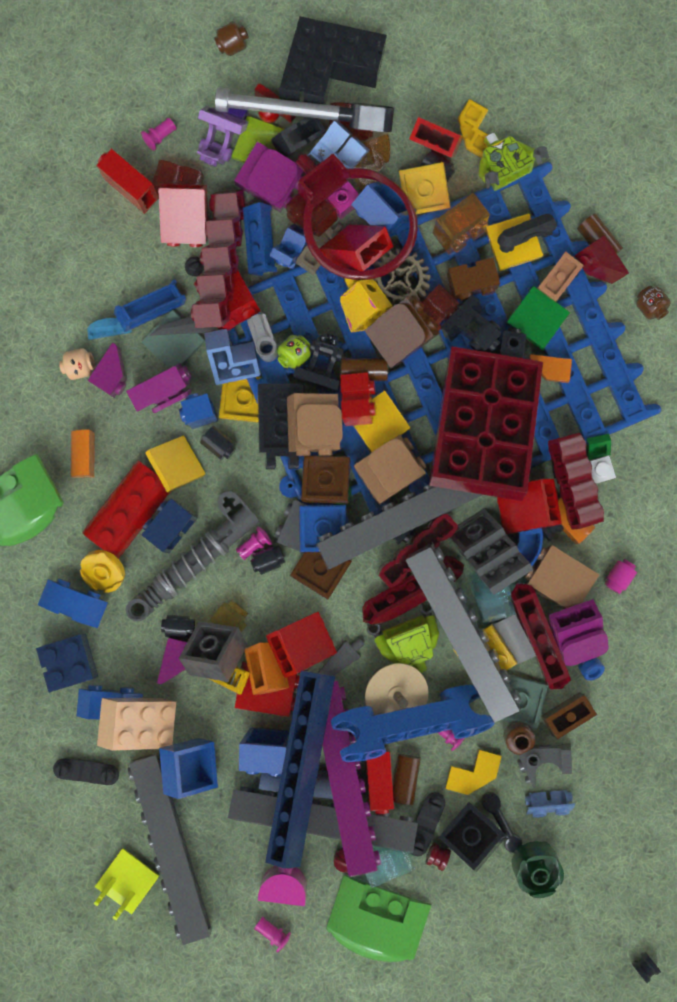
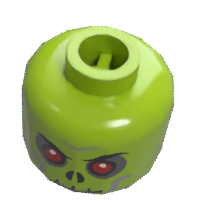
M290 335L277 348L279 363L285 368H299L311 356L310 343L301 335Z

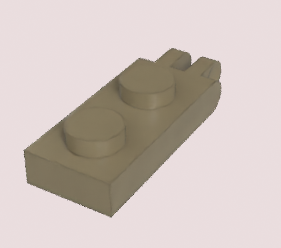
M331 218L328 224L323 222L313 236L318 248L337 235L343 226L339 223L334 230L331 228L335 223L334 219ZM308 246L304 248L296 260V264L312 275H315L321 266L311 254Z

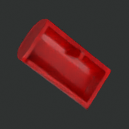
M137 460L82 533L101 549L114 554L119 559L170 492L167 493L155 472Z

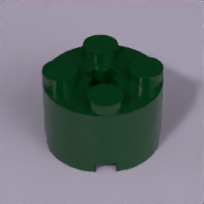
M532 841L520 845L514 850L512 869L520 889L533 898H545L553 895L559 884L563 883L564 871L556 852L550 844L545 841Z

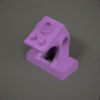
M207 105L200 109L198 119L208 122L209 130L207 138L201 139L197 153L200 155L199 160L216 167L217 163L224 165L225 161L229 162L232 155L230 146L234 133L240 135L246 131L248 121L225 112L216 111L215 108ZM216 130L226 133L223 144L214 141Z

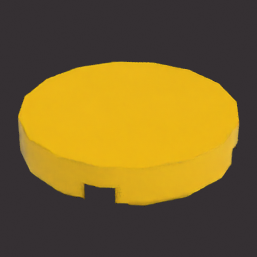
M94 550L89 552L81 561V577L88 586L96 591L100 589L104 590V593L113 592L124 581V566L112 553L104 550Z

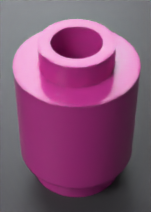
M626 559L623 562L618 560L606 577L605 585L618 594L626 591L637 574L634 570L636 566Z

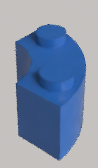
M542 528L516 533L515 545L519 552L533 566L542 549Z
M58 578L57 582L47 580L38 602L39 606L56 614L61 613L71 617V620L98 628L108 602L100 599L101 594L88 590L87 593L70 587V582Z
M89 684L88 689H79L76 716L100 720L102 698H143V694L134 692V688L120 687V691L102 689V685Z

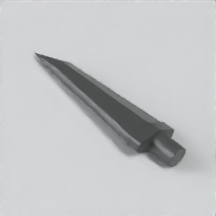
M191 317L160 325L149 336L206 333L217 331V328H195V322Z
M360 638L351 645L344 641L337 650V654L333 655L318 673L331 676L338 674L361 657L357 651L365 645Z

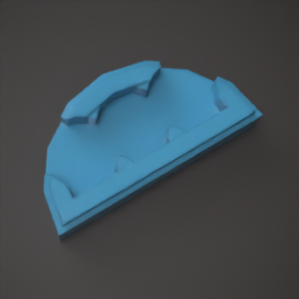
M105 318L89 325L87 328L88 340L131 333L132 330L124 332L117 318Z

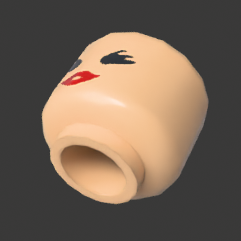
M84 348L65 352L62 361L59 362L62 374H66L71 380L89 377L92 374V370L95 369L92 353L87 352Z

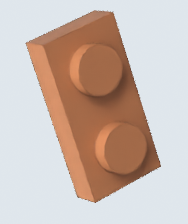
M565 252L537 289L556 302L584 265Z

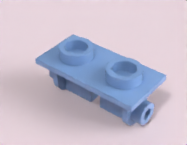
M567 790L551 791V800L547 801L546 792L529 793V796H525L526 805H530L526 815L532 814L536 818L544 817L547 815L546 813L555 812L558 816L567 815L575 807V803L569 804V802L573 801L572 793L567 792Z

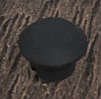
M191 257L185 263V271L188 275L196 277L203 273L204 265L201 264L200 258Z

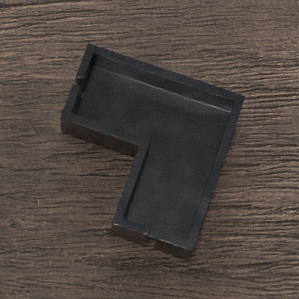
M299 16L279 87V99L300 102L301 91L304 92V102L326 105L332 79L376 88L384 57L387 35Z

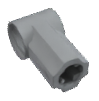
M266 314L254 315L247 320L256 346V351L263 361L272 362L278 357V347ZM271 345L273 349L270 353H262L264 346Z

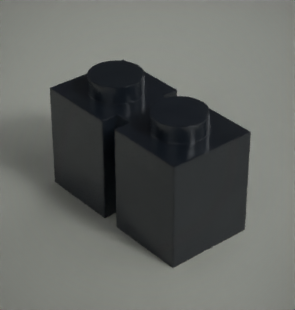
M305 117L278 133L271 139V142L277 152L288 157L300 148L318 139L326 133V130L319 118Z

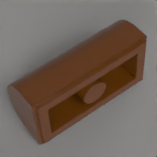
M596 213L587 218L577 228L589 245L605 235L616 253L623 249L622 245Z
M341 358L342 375L368 373L370 380L387 381L388 366L384 358Z
M398 754L393 783V800L395 803L414 805L421 757Z

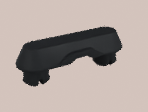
M543 214L505 229L497 239L500 250L508 253L514 250V246L527 242L530 238L535 236L548 237L553 234L557 223L551 214Z
M63 758L57 760L53 766L55 776L63 780L113 785L119 779L118 769L111 764Z
M432 792L427 795L415 823H418L414 851L410 853L413 856L418 857L426 853L445 808V798L438 792Z

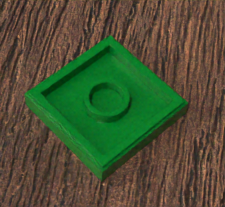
M533 286L506 324L511 328L521 330V333L526 334V339L543 350L570 312Z

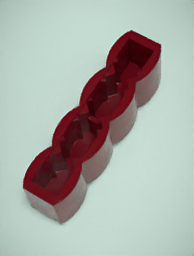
M581 433L549 440L548 449L554 462L555 475L560 485V494L566 507V516L571 529H582L604 522V509L598 501V486L592 478V464L586 456V441Z
M447 513L432 519L426 529L420 530L413 536L410 544L402 546L395 553L393 559L384 562L376 574L389 588L398 585L403 581L407 572L411 571L406 562L408 554L432 542L435 548L439 547L441 541L447 540L456 532L458 525Z

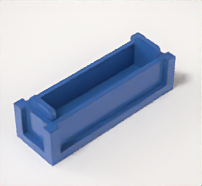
M261 202L243 208L248 274L263 276V273L277 272L274 258L270 256L273 249L270 213L272 206Z
M172 280L171 284L121 307L119 305L116 306L114 314L124 332H127L185 304L186 297L180 293L177 281Z

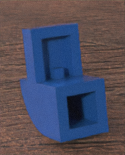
M296 224L287 227L281 243L275 246L270 254L276 263L290 269L298 265L296 260L307 246L303 228Z

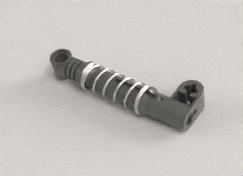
M227 491L219 496L217 501L218 507L227 520L215 530L205 533L206 538L201 537L199 544L196 546L191 545V550L187 554L182 553L180 560L177 562L172 561V566L168 570H162L163 575L158 573L153 578L152 587L148 586L147 591L145 589L142 591L143 595L139 593L127 604L126 614L128 618L136 622L142 621L155 611L154 607H159L158 603L163 604V599L166 601L176 597L177 585L180 588H187L186 584L192 578L196 580L198 573L201 571L206 572L205 567L211 562L215 564V559L218 556H225L229 552L231 545L260 522L236 493ZM226 497L229 499L233 497L235 499L233 502L235 507L240 502L243 505L231 517L227 513L232 509L230 507L224 508L223 506L225 504L224 498ZM135 603H140L144 606L145 611L142 615H136L133 612L132 608Z

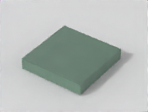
M173 310L142 341V344L168 368L180 362L183 366L205 343V340L198 333L149 336L160 325L182 319Z
M509 674L511 679L509 684L512 689H517L522 702H520L519 712L501 720L511 723L520 721L529 725L530 728L538 729L548 685Z

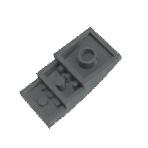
M485 508L458 524L457 530L462 529L450 537L459 552L493 595L533 570L531 564L519 552L515 543L506 535L504 529ZM473 521L472 523H470V524L467 525L466 527L462 528L463 526H465V525L468 524L469 522Z

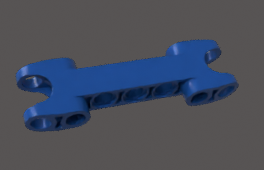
M462 685L446 689L439 694L441 701L379 715H374L372 707L364 706L342 712L331 719V725L334 730L351 732L356 738L355 743L340 751L341 758L345 762L365 761L380 757L386 752L384 744L452 730L455 739H462L487 731L495 723L491 715H480L471 710L469 703L480 698L474 685Z

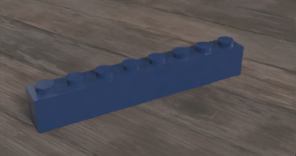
M301 670L265 863L284 869L301 866L335 676Z

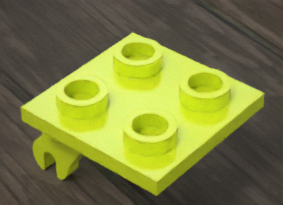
M122 848L95 885L102 893L94 902V905L98 906L105 895L121 905L113 916L114 920L118 919L124 909L132 915L160 875L126 849Z

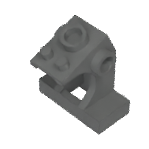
M571 743L535 745L531 750L519 755L520 759L517 760L522 773H527V776H525L526 783H531L533 788H536V770L543 763H553L559 767L562 774H572ZM534 756L537 758V760L533 761L530 759V757Z

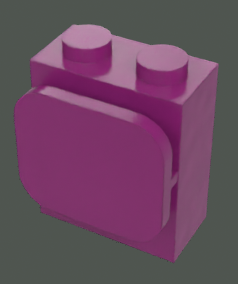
M256 142L236 176L234 183L240 189L263 203L271 205L273 209L281 213L283 208L287 210L294 199L291 195L295 189L298 190V181L302 178L304 172L292 160Z
M180 362L133 386L126 392L137 412L154 403L157 405L151 410L153 413H156L192 393L190 389L182 390L191 383L189 378L192 376L187 366H182Z
M593 599L549 615L552 634L567 666H574L591 660L608 651V636L604 631L603 617Z

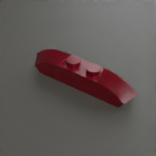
M445 556L443 562L446 568L450 567L457 580L463 573L464 564L453 556ZM414 574L404 579L398 585L367 600L362 607L363 622L369 624L387 622L427 601Z
M517 583L510 595L522 628L536 655L537 664L549 689H562L571 681V678L532 585Z

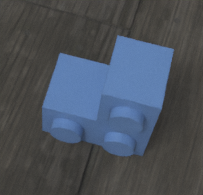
M227 329L204 333L206 351L216 385L260 376L254 342L231 346ZM250 364V366H249L248 368H244V367L241 366V365Z

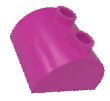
M272 866L262 878L257 901L305 906L307 883L304 874L297 867L284 869Z

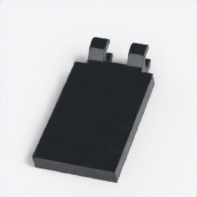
M258 384L259 453H266L265 469L274 470L276 468V456H288V469H298L299 456H297L296 452H289L287 397L293 393L304 394V384Z

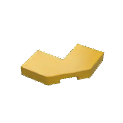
M469 99L458 117V123L466 150L482 158L483 150L487 148L484 139L488 134L478 128L485 118L488 109Z
M478 749L473 771L450 766L445 789L466 795L476 791L496 779L502 756Z

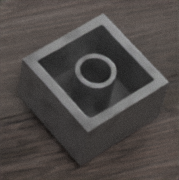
M199 621L179 660L189 675L228 682L248 644L238 627Z

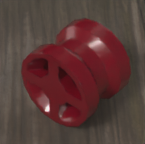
M433 842L427 854L425 864L429 866L435 865L438 870L444 871L451 855V849L447 847L441 848L438 843Z

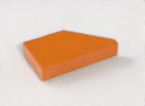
M529 355L530 360L543 362L542 377L546 381L570 382L572 359Z

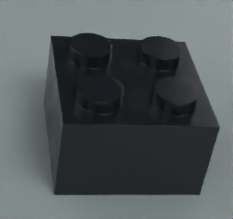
M468 802L438 838L477 872L507 836L474 805Z

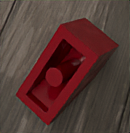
M605 235L575 255V258L584 265L582 268L587 275L613 284L629 274Z

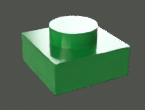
M609 434L586 439V455L588 460L611 455V438Z

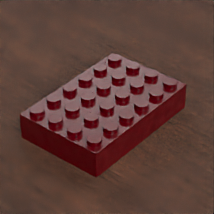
M451 347L447 361L429 486L517 501L524 499L528 492L543 369L542 361Z

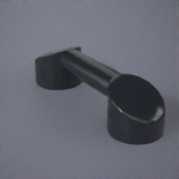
M487 792L482 796L481 803L486 811L493 814L501 831L507 836L503 841L505 849L510 853H514V850L523 844L522 839L519 835L513 833L500 810L501 801L498 795L494 792Z

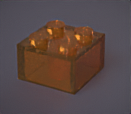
M472 193L436 219L432 234L448 255L453 251L458 253L467 245L466 242L469 239L473 238L475 240L485 232L484 229L488 225L487 221L490 214L477 196Z

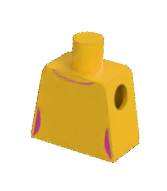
M344 279L349 289L340 297V302L351 332L364 331L393 307L373 279Z

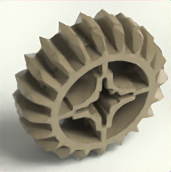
M396 249L395 255L389 250L387 252L388 258L384 255L380 257V262L375 261L373 263L374 268H379L392 261L400 253V249ZM417 253L408 256L402 263L408 265L403 269L396 268L388 274L391 279L385 287L382 285L381 277L373 279L392 306L399 304L406 297L425 298L426 296L424 290L429 289L430 285L426 282L430 280V275L425 273L428 272L429 268L428 266L421 267L424 263L423 258L416 261ZM414 272L418 278V285L415 290L411 288V284L408 281ZM396 276L398 278L404 277L403 283L401 281L395 282ZM395 290H400L407 295L397 296L391 293Z

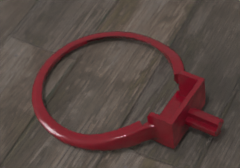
M306 154L299 156L295 163L306 174L298 181V194L306 201L303 215V231L308 249L316 261L329 272L351 280L379 278L398 268L411 253L418 230L416 212L406 193L392 180L376 171L365 168H345L343 163L334 154H331L318 166ZM348 178L372 179L387 185L399 195L408 211L410 229L405 246L392 261L376 269L357 271L338 266L320 251L313 237L311 226L313 210L348 182Z

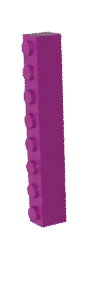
M334 681L323 741V751L349 877L377 872V866L381 865L379 851L373 850L372 841L376 840L374 827L368 826L367 817L371 816L369 803L363 802L362 793H365L366 789L363 778H358L357 770L361 769L360 761L345 762L340 755V751L343 748L355 743V737L351 732L334 730L331 725L333 717L349 710H344L342 701L347 700L344 686L339 687L338 681Z

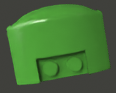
M38 454L12 466V469L0 476V546L20 544L37 536L55 519L54 514L57 506L62 507L64 503Z
M343 875L326 929L329 933L331 932L341 945L363 957L383 962L412 960L415 958L431 904Z

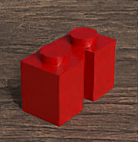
M368 373L340 375L342 420L345 426L373 424V416H376V403L372 402V394L376 393L375 381L370 380Z

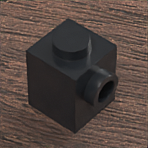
M508 328L507 331L504 330L500 336L501 343L498 348V354L523 358L526 334L521 333V330L515 328Z

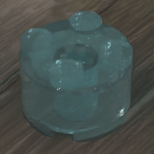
M480 578L470 580L472 595L479 609L478 614L483 624L515 615L513 604L508 599V596L511 595L509 586L493 595Z

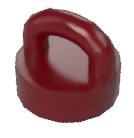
M340 848L334 854L333 862L338 871L346 873L348 870L343 848Z

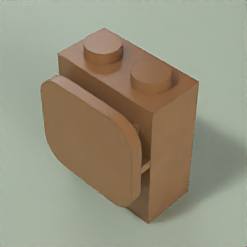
M293 393L288 396L289 452H296L297 456H309L310 452H319V456H331L332 452L340 450L343 433L342 413L338 408V394Z
M401 435L397 436L354 465V469L378 505L426 474L424 471L427 468L420 457L416 458L411 451L414 448L407 437L403 439Z
M549 545L547 548L543 547L541 549L540 555L537 558L539 560L535 568L532 567L533 570L527 573L524 578L527 579L525 584L532 585L536 593L561 608L567 609L584 601L599 574L553 545Z

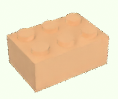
M102 698L97 746L113 751L159 749L172 745L176 701L163 698Z

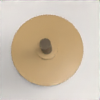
M394 663L379 668L371 676L365 690L366 706L372 707L374 715L426 705L428 700V686L424 676L416 668L403 663Z

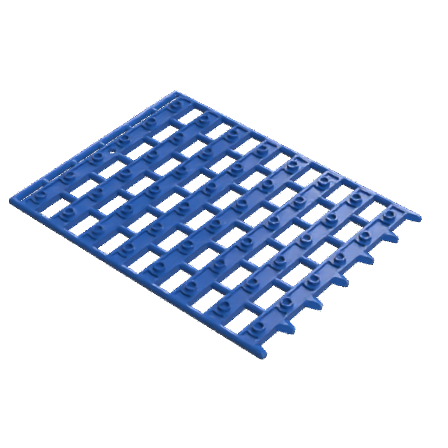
M550 162L533 167L532 172L501 189L494 191L492 185H490L488 189L485 187L450 202L451 208L427 212L417 216L418 225L437 218L450 247L449 251L432 258L418 228L414 247L409 256H412L413 253H417L416 261L423 258L424 263L421 267L428 266L429 268L428 272L425 273L430 275V280L426 282L430 286L428 290H424L426 292L424 301L427 305L424 311L428 317L431 316L438 325L437 330L440 333L439 335L445 349L426 357L421 347L403 361V367L389 372L387 381H375L376 393L372 394V399L386 391L401 413L388 382L408 374L422 407L402 416L409 423L426 415L435 438L443 394L430 365L447 358L451 347L472 350L468 344L470 340L464 335L459 334L452 342L444 337L441 326L455 313L453 306L465 301H460V299L453 300V297L449 298L435 266L454 258L458 266L467 264L468 268L476 266L475 262L481 261L477 248L490 243L487 235L472 240L459 208L478 201L488 226L512 219L500 191L518 184L532 214L530 216L531 219L543 214H551L557 223L556 229L552 235L542 237L550 256L535 263L527 262L508 268L509 274L499 277V287L510 282L514 283L521 301H523L533 286L536 288L540 286L541 283L536 271L553 264L555 266L565 252L575 258L576 254L589 246L585 241L571 242L560 218L569 212L571 204L568 201L553 202L543 181V177L552 170ZM410 220L406 221L394 233L389 235L390 237L396 235L402 249L408 239ZM372 264V265L369 266L366 270L375 269V268H374V266H373V264ZM301 266L248 287L252 296L268 288H274L287 319L271 325L272 334L291 328L293 335L303 336L311 346L313 339L317 340L319 337L311 318L332 310L345 340V343L341 344V348H344L343 353L349 351L352 358H377L371 344V339L366 332H351L340 302V297L348 290L343 277L337 276L320 266L316 271V275L328 302L309 310L294 279L308 272ZM581 268L565 289L568 297L556 302L564 308L570 305L573 306L586 338L568 345L559 327L543 349L545 352L543 356L572 359L570 382H558L564 396L544 403L541 394H539L534 440L540 455L531 459L530 469L551 460L548 441L560 438L549 411L568 404L585 441L587 438L613 434L661 412V407L658 404H643L633 382L643 373V365L640 363L625 364L615 340L624 333L625 325L621 322L607 323L597 299L606 292L607 284L602 281L589 282L583 268ZM414 272L411 276H414L418 285V278L416 273ZM388 274L381 277L383 287L391 279ZM396 276L395 282L403 280L404 277L398 278ZM397 290L391 293L393 295L399 296ZM496 292L487 296H482V293L474 295L479 299L482 307L480 315L488 321L493 320L501 328L499 331L501 334L504 330L507 331L508 328H511L506 324L508 319ZM247 320L240 323L245 337L239 339L235 327L227 330L232 346L254 342ZM264 346L262 348V353H270L273 349V346ZM499 346L495 348L496 354H498ZM591 346L604 379L586 386L572 353ZM256 351L258 366L263 377L258 380L256 377L248 378L247 381L258 404V384H290L288 376L293 375L295 369L290 367L284 368L279 363L278 357L272 362L263 361ZM312 352L311 356L299 368H309L313 357ZM319 355L315 367L327 370L330 358ZM250 364L241 365V366L244 367V368H248V367L250 366ZM333 370L331 378L338 380ZM339 386L337 393L316 387L319 394H338V408L342 413L341 386ZM609 387L623 419L604 427L590 394ZM342 420L343 436L340 442V450L332 452V455L344 451L345 456L350 457V467L357 481V484L350 486L352 495L361 492L369 512L377 515L383 512L381 507L391 502L388 499L378 505L354 469V465L369 456L370 453L354 426H345ZM408 430L401 436L403 439L406 437L408 438V440L414 448L411 450L412 453L416 458L420 457L416 445ZM434 451L420 457L425 464L433 461ZM310 452L309 456H319V452ZM280 456L290 481L295 484L294 491L299 502L308 506L336 505L334 503L302 502V485L296 470L300 468L303 470L304 456H299L298 469H288V456ZM426 468L424 469L426 474L408 486L410 493L415 492L416 496L424 492L423 487L429 485L430 478ZM346 515V524H348L350 522Z

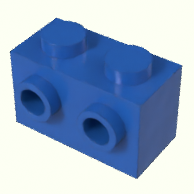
M198 393L191 394L185 397L184 401H181L182 408L179 409L182 422H185V425H189L192 429L218 422L213 402L207 393L200 396Z

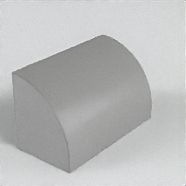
M512 613L492 623L516 659L517 664L536 656L515 614Z

